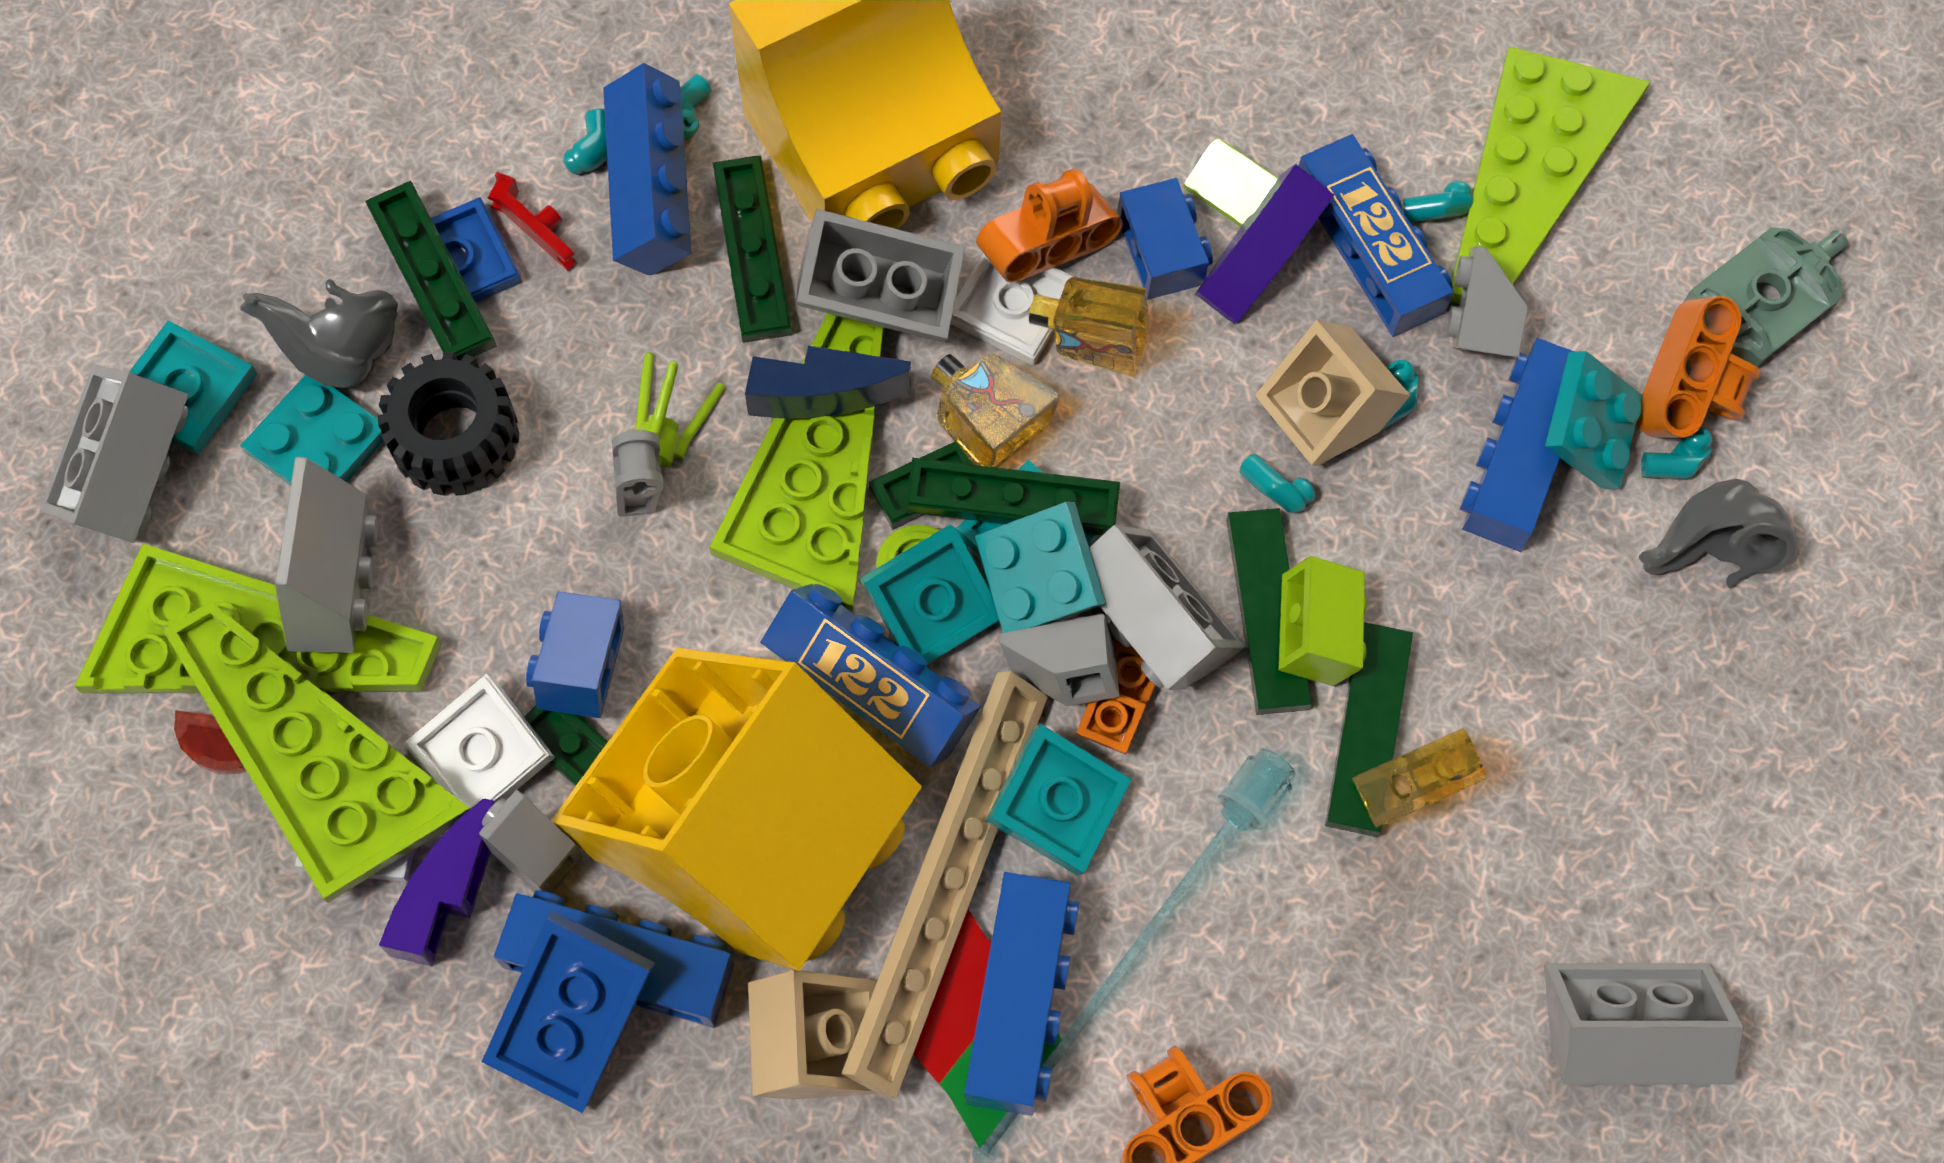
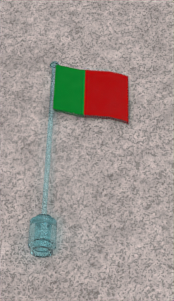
M1261 748L1256 756L1249 755L1218 795V800L1223 805L1220 813L1227 821L1063 1038L1058 1033L1056 1046L1045 1044L1042 1066L1051 1067L1053 1070L1235 827L1242 831H1247L1249 827L1261 830L1292 790L1290 782L1296 775L1292 766L1282 757L1268 749ZM968 908L913 1055L946 1092L977 1144V1146L974 1145L972 1148L974 1160L978 1163H988L992 1160L988 1154L1019 1114L966 1105L964 1093L991 942L983 934Z

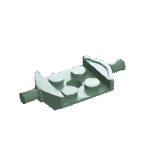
M1771 227L1691 289L1684 302L1716 296L1732 299L1740 309L1742 320L1740 330L1730 353L1759 368L1767 357L1825 311H1831L1842 299L1841 278L1829 261L1848 246V239L1844 235L1837 241L1842 232L1833 230L1818 244L1814 241L1808 243L1790 229ZM1769 283L1778 290L1780 298L1777 300L1764 298L1758 292L1756 284ZM1706 313V314H1705V325H1706V327H1707V329H1708V326H1709V317H1708V315H1707V313ZM1689 360L1686 362V370H1691Z

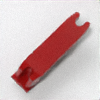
M496 171V182L487 197L493 201L491 208L504 213L565 270L569 271L577 264L576 260L572 257L575 255L574 252L552 232L563 222L558 212L550 205H547L534 216L516 199L519 190L515 178Z

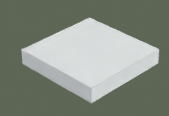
M983 254L955 299L950 324L1034 366L1054 333L1055 328H1057L1055 326H1058L1075 298L1070 283L1077 294L1081 288V280L1053 267L1021 281L1009 283L1003 279ZM1029 313L1049 317V328L1030 324Z
M487 673L404 743L422 769L435 782L454 797L461 800L470 809L483 798L493 800L495 803L502 798L506 800L515 790L519 789L555 758L494 677Z

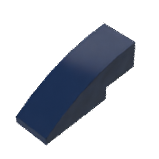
M808 346L804 364L753 356L745 389L748 416L780 419L818 418L847 414L884 404L910 393L911 361Z

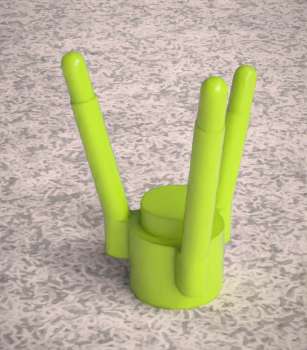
M647 352L644 355L634 430H646L654 432L659 436V465L661 467H669L674 457L682 460L685 458L689 443L725 390V385L723 383L716 384L680 436L677 432L679 424L665 417L675 383L678 362L675 360L669 362L655 412L648 419L654 355L651 352Z

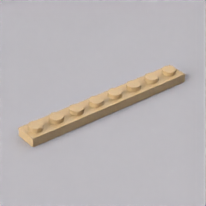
M1012 671L997 672L841 1073L882 1097L897 1098L998 830L997 827L988 823L985 819L1033 728L1037 726L1048 696Z

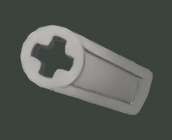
M646 430L627 431L618 434L612 440L618 516L626 517L653 514L655 512L659 497L664 488V482L659 465L660 440L659 436L654 432Z

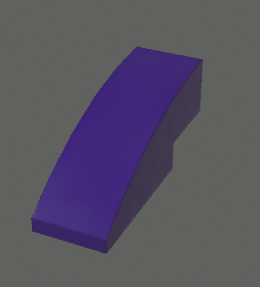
M1297 164L1287 169L1278 177L1256 211L1246 218L1195 295L1234 324L1237 323L1295 251L1334 194Z
M483 798L458 819L431 848L413 873L392 910L379 946L390 957L433 966L448 915L453 914L471 918L491 854L490 849L479 835V832L484 827L482 825L484 816L495 804V801Z

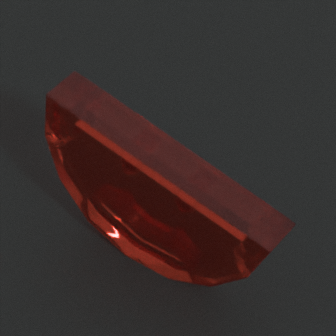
M175 710L174 732L180 748L200 768L219 775L246 772L214 716Z

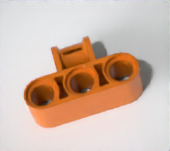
M1073 168L1063 172L1060 179L1044 185L1043 183L1036 182L1027 186L1022 207L988 222L979 232L976 244L1006 282L1014 283L1105 247L1120 233L1123 227V220L1095 186L1089 184L1084 174L1078 169Z
M1724 296L1692 299L1683 302L1676 309L1642 393L1641 413L1637 420V425L1647 436L1654 438H1683L1692 436L1701 427L1707 412L1730 420H1743L1745 410L1742 408L1752 381L1759 379L1761 370L1730 353L1740 330L1742 320L1740 309L1732 299ZM1706 313H1707V315H1708V317H1709V326H1708V329H1707V327H1706V325H1705V314H1706ZM1687 360H1689L1691 367L1689 376L1686 372ZM1669 406L1672 409V420L1670 423L1667 418Z
M1173 1046L1167 1050L1168 1057L1140 1074L1133 1071L1127 1075L1128 1083L1135 1097L1153 1125L1135 1135L1127 1143L1121 1155L1120 1163H1132V1153L1140 1148L1154 1150L1160 1156L1162 1163L1201 1162L1255 1128L1263 1120L1272 1105V1093L1268 1084L1254 1073L1240 1072L1207 1090L1183 1052L1177 1046ZM1170 1077H1173V1079H1171V1080L1168 1081L1167 1083L1163 1084L1162 1086H1160V1087H1158V1088H1155V1087H1156L1157 1085H1159L1160 1083L1164 1082L1165 1080L1169 1079ZM1235 1089L1249 1091L1257 1103L1256 1113L1250 1116L1237 1114L1229 1103L1230 1091ZM1189 1118L1202 1121L1209 1130V1142L1203 1146H1193L1187 1143L1180 1132L1181 1122Z

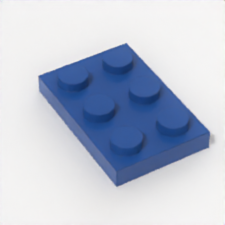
M553 911L543 924L481 1062L583 1113L594 1095L655 962Z

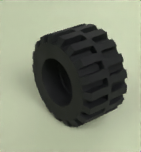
M443 352V357L439 360H434L432 354L421 357L423 364L414 367L411 362L401 368L404 376L401 379L392 377L386 385L391 395H381L379 407L383 414L377 415L378 426L383 434L382 438L400 472L405 478L410 477L413 484L418 488L424 490L427 484H429L433 494L443 496L445 495L446 487H452L455 496L467 494L466 485L475 483L477 490L488 486L485 477L490 473L498 479L505 472L501 463L502 459L512 462L516 454L512 443H519V430L516 425L518 420L501 378H497L494 370L486 363L479 367L477 359L473 356L465 354L463 359L459 361L455 352ZM466 408L476 412L475 418L468 429L454 438L434 440L423 436V431L430 419L443 410Z

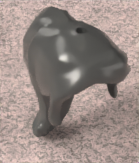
M328 279L326 281L327 291L329 294L342 299V303L337 305L333 298H327L325 309L311 316L277 297L261 293L243 294L244 303L240 306V310L263 323L280 350L298 371L324 386L346 388L358 385L368 377L372 368V362L384 355L392 345L398 302L388 292L374 290L361 294L350 293L346 289L337 286L333 280Z
M1731 479L1715 483L1692 496L1678 513L1658 547L1642 552L1639 555V559L1643 563L1644 570L1649 574L1655 575L1677 570L1694 562L1707 552L1720 561L1739 565L1740 569L1729 574L1726 579L1727 587L1731 589L1735 587L1738 581L1751 574L1780 572L1789 568L1800 554L1799 540L1790 516L1778 501L1760 494L1758 489L1748 481Z

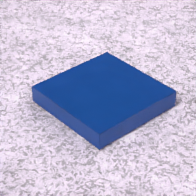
M481 197L431 218L475 303L522 283L520 274Z

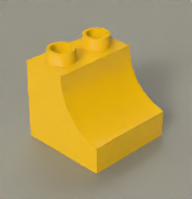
M734 0L729 3L743 113L811 221L816 209L899 229L910 215L909 207L941 191L949 200L966 198L983 188L994 176L997 169L996 163L999 162L1001 110L984 84L968 52L949 0Z
M676 648L551 821L592 859L623 873L672 902L714 932L738 953L800 972L806 961L815 959L825 953L839 937L845 922V913L842 907L867 869L874 868L883 863L898 848L905 832L902 816L922 786L795 662Z

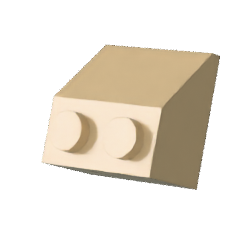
M1316 320L1255 394V397L1308 462L1313 466H1319L1378 434L1410 397V394L1352 327Z
M790 970L748 982L752 1095L754 1097L793 1100L877 1094L841 1074L876 986V980Z

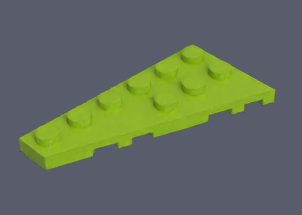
M1509 46L1505 55L1472 192L1474 201L1467 213L1451 279L1454 291L1450 299L1451 302L1460 304L1463 287L1455 286L1460 256L1468 257L1470 248L1475 246L1487 248L1514 286L1605 149L1646 92L1651 81Z
M827 313L811 346L881 357L884 327ZM876 406L847 414L818 418H774L709 546L710 554L792 589L809 584L826 586L836 592L842 599L841 605L854 614Z
M142 543L74 687L80 693H200L162 629L210 601L258 638L281 659L302 673L306 679L323 692L422 691L442 643L438 636L368 614L366 631H357L354 653L287 651L275 585Z
M213 602L206 603L162 629L321 897L327 903L452 827L458 819L470 810L466 804L450 794L435 782L431 776L417 765L415 766L332 697L321 691L306 679L302 673L281 659Z

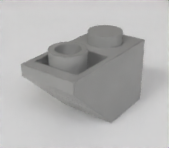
M1472 247L1468 257L1460 256L1455 286L1463 287L1460 306H1451L1446 336L1454 337L1452 348L1519 358L1528 306L1487 248Z
M1104 614L1078 617L1073 620L999 634V643L1011 671L1068 707L1119 697L1116 649Z
M517 790L513 792L507 801L504 798L498 800L483 818L482 825L484 827L479 832V835L496 860L534 890L553 893L583 858L577 845Z

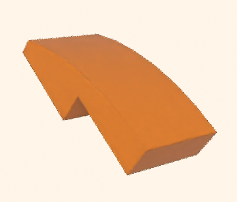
M1116 640L1114 645L1116 649L1119 697L1089 702L1076 735L1126 755L1156 685L1143 672L1141 664L1144 660L1132 646L1126 647Z

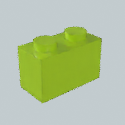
M1310 555L1282 574L1279 671L1334 686L1363 669V662L1366 657V644L1363 641L1364 614L1367 608V597L1364 594L1365 572Z

